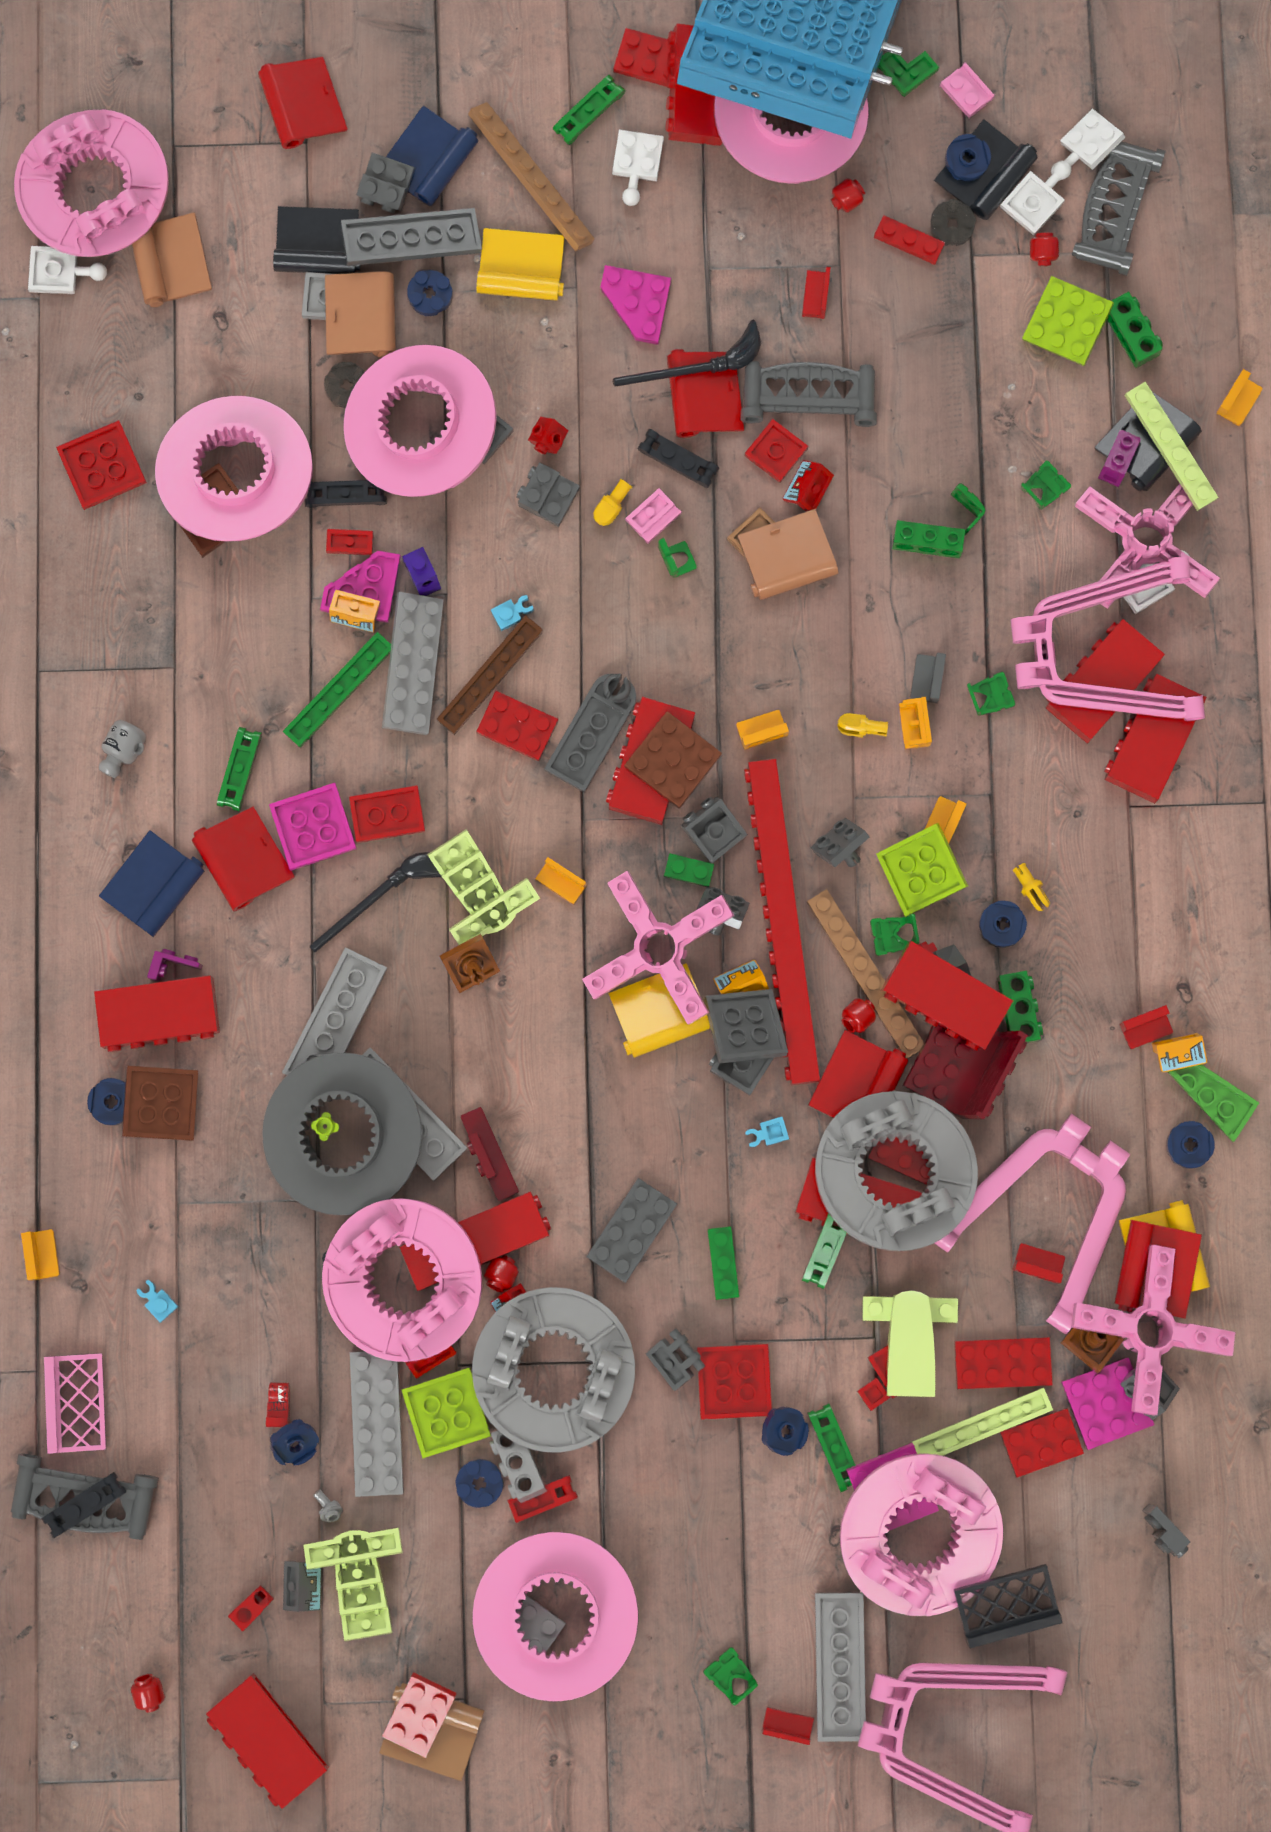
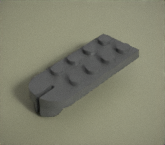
M606 674L594 682L544 771L585 793L635 706L636 691L627 677L624 678L623 685L615 696L612 694L622 679V674Z

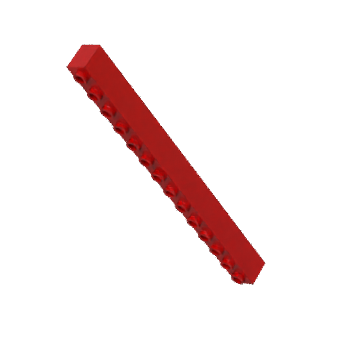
M776 759L748 762V769H744L745 782L750 783L751 792H747L749 806L753 805L754 814L750 815L751 826L756 828L757 837H753L755 851H759L760 860H756L758 874L762 873L763 882L759 883L761 897L765 896L766 905H763L764 919L769 920L770 927L766 928L767 942H772L773 951H769L770 965H775L776 974H772L773 988H778L779 997H775L777 1010L781 1011L782 1020L780 1022L788 1049V1054L784 1056L788 1060V1066L784 1067L786 1081L790 1080L791 1086L816 1083L820 1081L777 762Z

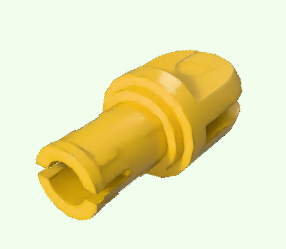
M620 478L611 494L602 497L593 512L594 520L599 525L606 526L615 520L622 510V504L620 503L632 486Z
M847 713L840 716L837 727L842 734L863 738L866 734L887 737L888 722L868 720L866 715Z
M1026 863L1018 865L1019 868L1015 867L1012 871L1023 886L1022 895L1028 896L1036 910L1043 911L1044 909L1034 893L1036 892L1039 899L1048 908L1050 901L1041 888L1043 886L1042 881L1034 879Z

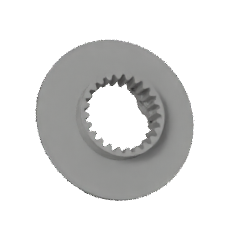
M892 1091L871 1094L860 1098L845 1107L834 1117L824 1131L818 1146L815 1175L818 1191L825 1208L833 1220L845 1232L858 1241L878 1249L909 1251L929 1246L941 1240L962 1221L974 1199L978 1180V1167L975 1151L969 1136L959 1121L948 1110L924 1096L915 1093ZM887 1137L891 1142L894 1141L895 1137H898L900 1143L906 1139L908 1140V1146L915 1144L917 1152H924L922 1159H928L926 1167L931 1168L927 1173L930 1177L927 1182L928 1186L921 1196L910 1203L906 1202L902 1205L898 1203L895 1208H892L890 1202L884 1206L882 1199L875 1201V1194H867L868 1186H862L864 1178L860 1177L863 1171L860 1167L866 1153L872 1146L875 1147L878 1141L884 1143Z
M549 1287L528 1291L504 1304L493 1314L483 1328L473 1356V1385L479 1405L488 1420L500 1433L511 1441L525 1448L541 1452L558 1453L579 1449L593 1443L606 1434L625 1411L631 1398L635 1379V1360L632 1344L618 1318L609 1308L595 1298L567 1288ZM557 1331L559 1337L566 1333L568 1340L575 1338V1345L582 1344L581 1352L588 1354L585 1361L591 1363L587 1367V1370L591 1372L586 1377L588 1383L582 1387L584 1393L580 1392L577 1394L578 1400L571 1399L570 1406L567 1403H563L561 1409L557 1404L553 1405L551 1409H549L548 1404L540 1407L538 1400L532 1403V1396H524L526 1389L519 1388L518 1386L521 1383V1379L515 1377L520 1372L517 1367L521 1362L520 1358L524 1353V1348L529 1346L528 1340L534 1342L536 1335L542 1338L545 1336V1332L552 1336Z

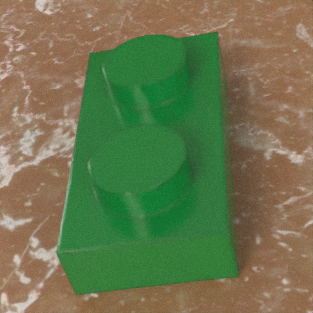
M669 853L664 877L709 887L714 864Z

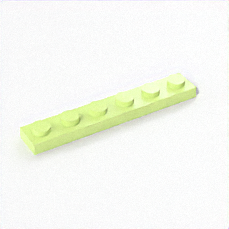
M1144 382L1127 392L1124 396L1196 510L1198 511L1217 500L1219 497L1147 383Z
M1040 1388L914 1440L912 1443L917 1454H937L943 1456L1050 1412L1053 1408L1045 1389Z

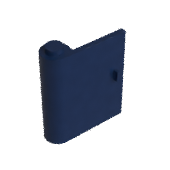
M423 105L386 157L415 167L408 192L424 204L432 206L479 141L476 138L477 133L471 128L466 127V129L460 128L458 130Z
M149 830L100 893L99 897L154 937L205 872L202 869L204 864L194 856L191 859L185 857Z

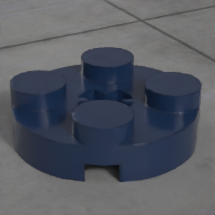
M963 134L956 137L948 146L945 154L947 169L953 178L957 180L972 181L980 178L986 172L991 161V152L987 143L972 134ZM965 152H968L969 156L972 154L974 157L970 163L963 160Z
M435 270L418 271L410 280L407 296L411 306L417 313L424 316H435L450 306L453 291L450 281L446 276ZM432 288L436 295H431L432 298H427L426 293H424L426 289Z
M1005 900L989 905L983 911L979 920L982 938L989 944L1000 948L1015 945L1023 937L1027 927L1026 917L1015 903ZM1005 918L1007 919L1006 923L1009 922V928L1005 927L1004 930H1000L996 923Z
M107 1078L100 1081L90 1090L87 1105L90 1113L98 1122L109 1126L123 1123L125 1082L115 1078ZM111 1095L116 1096L115 1100L118 1099V1104L109 1109V1105H106L105 1101L110 1099Z
M1186 1121L1171 1129L1167 1137L1166 1149L1173 1163L1183 1168L1193 1169L1204 1165L1211 1158L1215 1149V1141L1211 1132L1201 1123ZM1188 1138L1193 1139L1192 1142L1197 1144L1192 1149V1152L1188 1151V1148L1184 1146Z
M791 1407L771 1409L763 1423L762 1443L776 1454L783 1456L794 1454L793 1452L805 1445L808 1438L809 1427L803 1418L804 1415ZM788 1425L787 1429H790L789 1434H785L783 1437L781 1433L782 1428Z
M296 1419L271 1435V1451L275 1460L282 1465H286L285 1463H293L294 1466L301 1465L315 1455L319 1438L311 1425L304 1423L301 1419ZM298 1441V1445H297V1446H295V1447H294L293 1445L290 1446L292 1443Z
M485 1459L468 1462L459 1470L456 1477L457 1494L464 1503L475 1508L487 1507L494 1503L500 1497L504 1486L502 1474L498 1467ZM479 1477L485 1478L483 1482L487 1483L486 1487L476 1490L473 1480H478Z

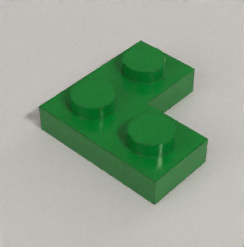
M926 51L922 52L908 64L901 55L886 52L881 57L878 68L885 76L892 78L891 83L903 97L939 70V66Z

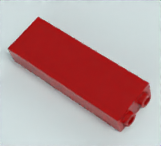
M531 1191L457 1222L471 1239L478 1254L480 1265L549 1236L548 1231L552 1230L547 1217L542 1218L538 1210L543 1208L538 1195L533 1196ZM406 1244L399 1247L417 1291L439 1283L435 1281V1277L439 1273L433 1271L436 1264L429 1263L430 1255H422L423 1249L415 1250L414 1244L410 1247H406Z

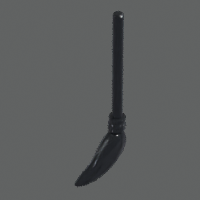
M751 320L741 338L727 351L725 356L711 358L709 362L615 377L613 378V385L617 387L707 371L715 373L728 369L739 370L749 365L760 350L761 339L756 321Z
M430 852L415 853L407 857L400 867H397L387 876L388 879L314 941L310 945L311 950L317 952L393 886L397 888L408 878L442 877L427 855Z

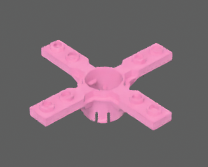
M1181 484L1176 487L1157 511L1155 510L1154 515H1152L1153 510L1147 508L1143 509L1142 516L1140 512L1135 517L1125 512L1093 488L1089 487L1076 502L1075 507L1110 532H1116L1123 537L1122 545L1124 552L1100 581L1138 570L1143 564L1168 562L1171 558L1188 557L1191 581L1184 584L1206 598L1220 578L1172 545L1173 537L1171 533L1174 532V526L1180 522L1193 506ZM1143 527L1153 528L1163 536V540L1159 543L1160 547L1158 545L1149 546L1148 550H1146L1147 545L1140 543L1134 537L1133 532ZM1115 600L1102 603L1101 605L1108 609Z
M629 871L608 882L607 884L638 935L634 941V949L621 955L582 979L592 998L596 1000L642 971L648 970L652 973L661 974L665 981V986L688 1025L707 1015L709 1011L681 964V959H685L687 956V950H684L687 944L735 916L724 896L717 897L671 926L667 923L657 922ZM664 931L665 935L669 933L673 937L675 953L672 959L664 963V965L660 966L659 962L654 965L650 954L645 951L649 943L647 939L658 932Z
M1157 1245L1149 1246L1143 1306L1136 1308L1134 1312L1124 1313L1119 1310L1082 1303H1074L1072 1328L1121 1336L1122 1339L1127 1338L1122 1342L1127 1350L1134 1348L1131 1351L1138 1353L1131 1412L1153 1416L1158 1414L1163 1368L1160 1364L1161 1355L1168 1352L1172 1346L1223 1356H1233L1235 1332L1195 1324L1177 1323L1172 1314L1166 1309L1167 1298L1171 1293L1175 1249ZM1143 1314L1149 1317L1155 1316L1153 1320L1157 1326H1163L1158 1330V1345H1155L1154 1348L1146 1346L1140 1340L1137 1333V1324Z

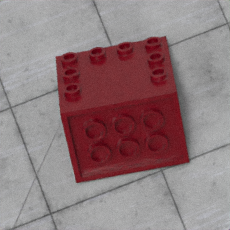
M939 1024L937 1027L933 1026L902 1086L918 1095L935 1101L962 1119L984 1120L985 1117L990 1116L994 1109L992 1103L995 1097L1000 1096L1005 1088L1003 1082L1006 1076L1011 1075L1015 1069L1016 1063L1014 1061L1017 1055L1024 1051L1027 1045L1025 1040L1028 1035L1020 1030L1008 1032L996 1030L986 1049L981 1050L979 1048L978 1051H975L966 1046V1040L958 1037L956 1040L944 1033L946 1031L944 1027Z

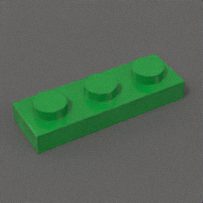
M731 1226L707 1229L716 1300L739 1297Z

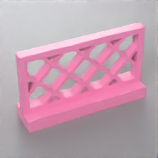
M102 1354L44 1357L47 1454L106 1450ZM87 1359H97L98 1369L92 1376L81 1368ZM73 1360L83 1361L78 1365ZM59 1361H70L76 1366L67 1378L59 1371ZM78 1369L89 1378L80 1389L69 1380ZM97 1373H98V1382H96V1381L93 1379V1377H94ZM59 1375L64 1379L61 1385ZM90 1381H93L99 1389V1393L93 1400L81 1391ZM66 1382L77 1390L68 1402L60 1396V1389ZM79 1393L90 1402L81 1413L70 1404ZM98 1397H99V1406H97V1405L94 1403V1401H95ZM60 1399L65 1403L62 1409L60 1405ZM91 1404L99 1410L100 1415L93 1424L82 1415ZM67 1406L78 1414L69 1426L61 1420V1412ZM80 1417L91 1426L82 1437L71 1429V1426ZM99 1421H100V1430H98V1429L95 1427V1425H96ZM61 1423L66 1427L63 1433L61 1432ZM93 1428L100 1434L101 1445L90 1446L83 1438ZM68 1430L79 1439L73 1447H62V1436ZM82 1441L86 1446L77 1445Z

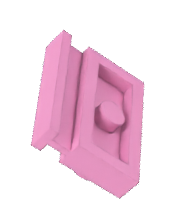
M966 63L940 84V87L968 118H971L990 100L992 101L995 96Z
M659 488L628 515L625 520L649 544L678 518L682 512Z

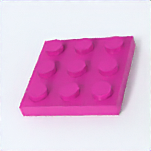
M335 783L269 804L291 871L357 849Z
M1129 1357L1105 1365L1099 1373L1092 1370L1061 1382L1087 1450L1154 1425L1153 1420L1149 1416L1131 1412L1133 1398H1129L1125 1394L1124 1388L1120 1385L1127 1373L1133 1370Z
M910 1443L846 1469L854 1491L871 1472L881 1465L899 1457L917 1454L914 1444ZM924 1497L921 1502L914 1498L912 1504L904 1502L903 1509L897 1507L895 1509L896 1516H889L892 1521L891 1524L885 1525L890 1531L935 1513L939 1509L937 1504L932 1501L927 1502Z

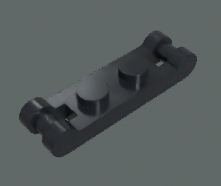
M648 429L645 434L646 439L637 448L641 453L697 484L709 488L712 483V476L716 475L720 469L716 464L697 456L661 436L656 431ZM654 442L659 444L657 451L651 448ZM700 467L705 470L703 475L697 473Z
M368 480L311 482L307 498L305 499V507L307 508L387 504V496L384 495V490ZM369 489H375V495H369ZM322 491V497H316V492Z
M115 1472L41 1518L44 1524H48L52 1531L50 1534L53 1539L127 1492L124 1486L121 1487L118 1483V1476ZM106 1485H109L113 1491L110 1495L103 1488ZM62 1515L66 1522L61 1526L56 1520V1517Z

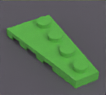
M1202 1064L1169 1071L1168 1073L1223 1133L1232 1142H1235L1259 1102Z

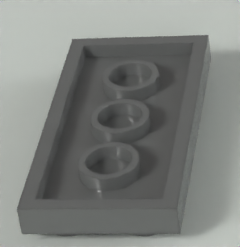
M638 1178L586 1257L626 1283L677 1206V1203Z

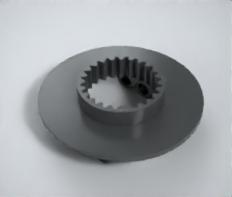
M332 1053L304 1062L290 1072L278 1085L268 1103L264 1116L262 1131L263 1147L273 1176L283 1190L293 1199L317 1212L331 1215H352L368 1205L391 1199L405 1185L415 1169L420 1155L422 1126L419 1111L411 1092L401 1078L390 1068L367 1056L353 1053ZM341 1098L342 1100H350L352 1103L359 1102V1108H366L364 1113L372 1115L369 1123L375 1124L371 1132L376 1134V1137L371 1138L374 1147H368L371 1154L364 1155V1161H358L356 1166H349L348 1169L330 1168V1165H322V1160L318 1158L310 1144V1137L305 1132L310 1129L306 1122L313 1119L310 1113L318 1112L316 1106L323 1107L324 1102L341 1100Z

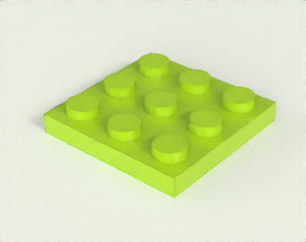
M1051 276L1022 339L1085 366L1114 302Z
M939 823L876 853L905 917L968 887Z
M470 1367L402 1389L422 1458L491 1436L485 1414L475 1394Z

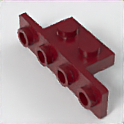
M478 1107L461 1115V1120L470 1139L466 1144L471 1155H477L480 1162L476 1164L481 1177L486 1175L497 1200L501 1201L519 1192L518 1187L483 1109Z

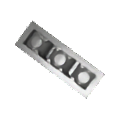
M499 1431L491 1433L493 1441L490 1442L494 1454L500 1455L502 1462L499 1463V1467L503 1476H508L511 1484L508 1485V1489L512 1498H517L520 1503H523L547 1492L530 1449L515 1442L510 1447H503L502 1441L505 1436ZM516 1458H521L523 1460L522 1466L518 1469H512L511 1462ZM524 1480L532 1482V1486L528 1491L520 1490V1484Z

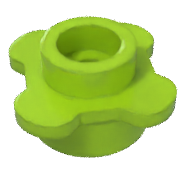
M324 1112L320 1118L312 1122L311 1128L315 1130L321 1140L326 1141L333 1132H338L339 1124L331 1119L330 1113Z

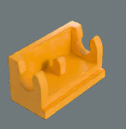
M926 697L903 700V703H899L904 748L912 749L930 746L932 738Z

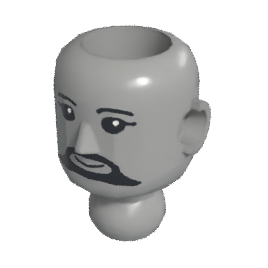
M117 720L114 722L102 743V750L107 754V757L100 762L99 771L112 778H116L120 774L122 763L132 764L138 755L142 754L146 734L138 727L126 721Z

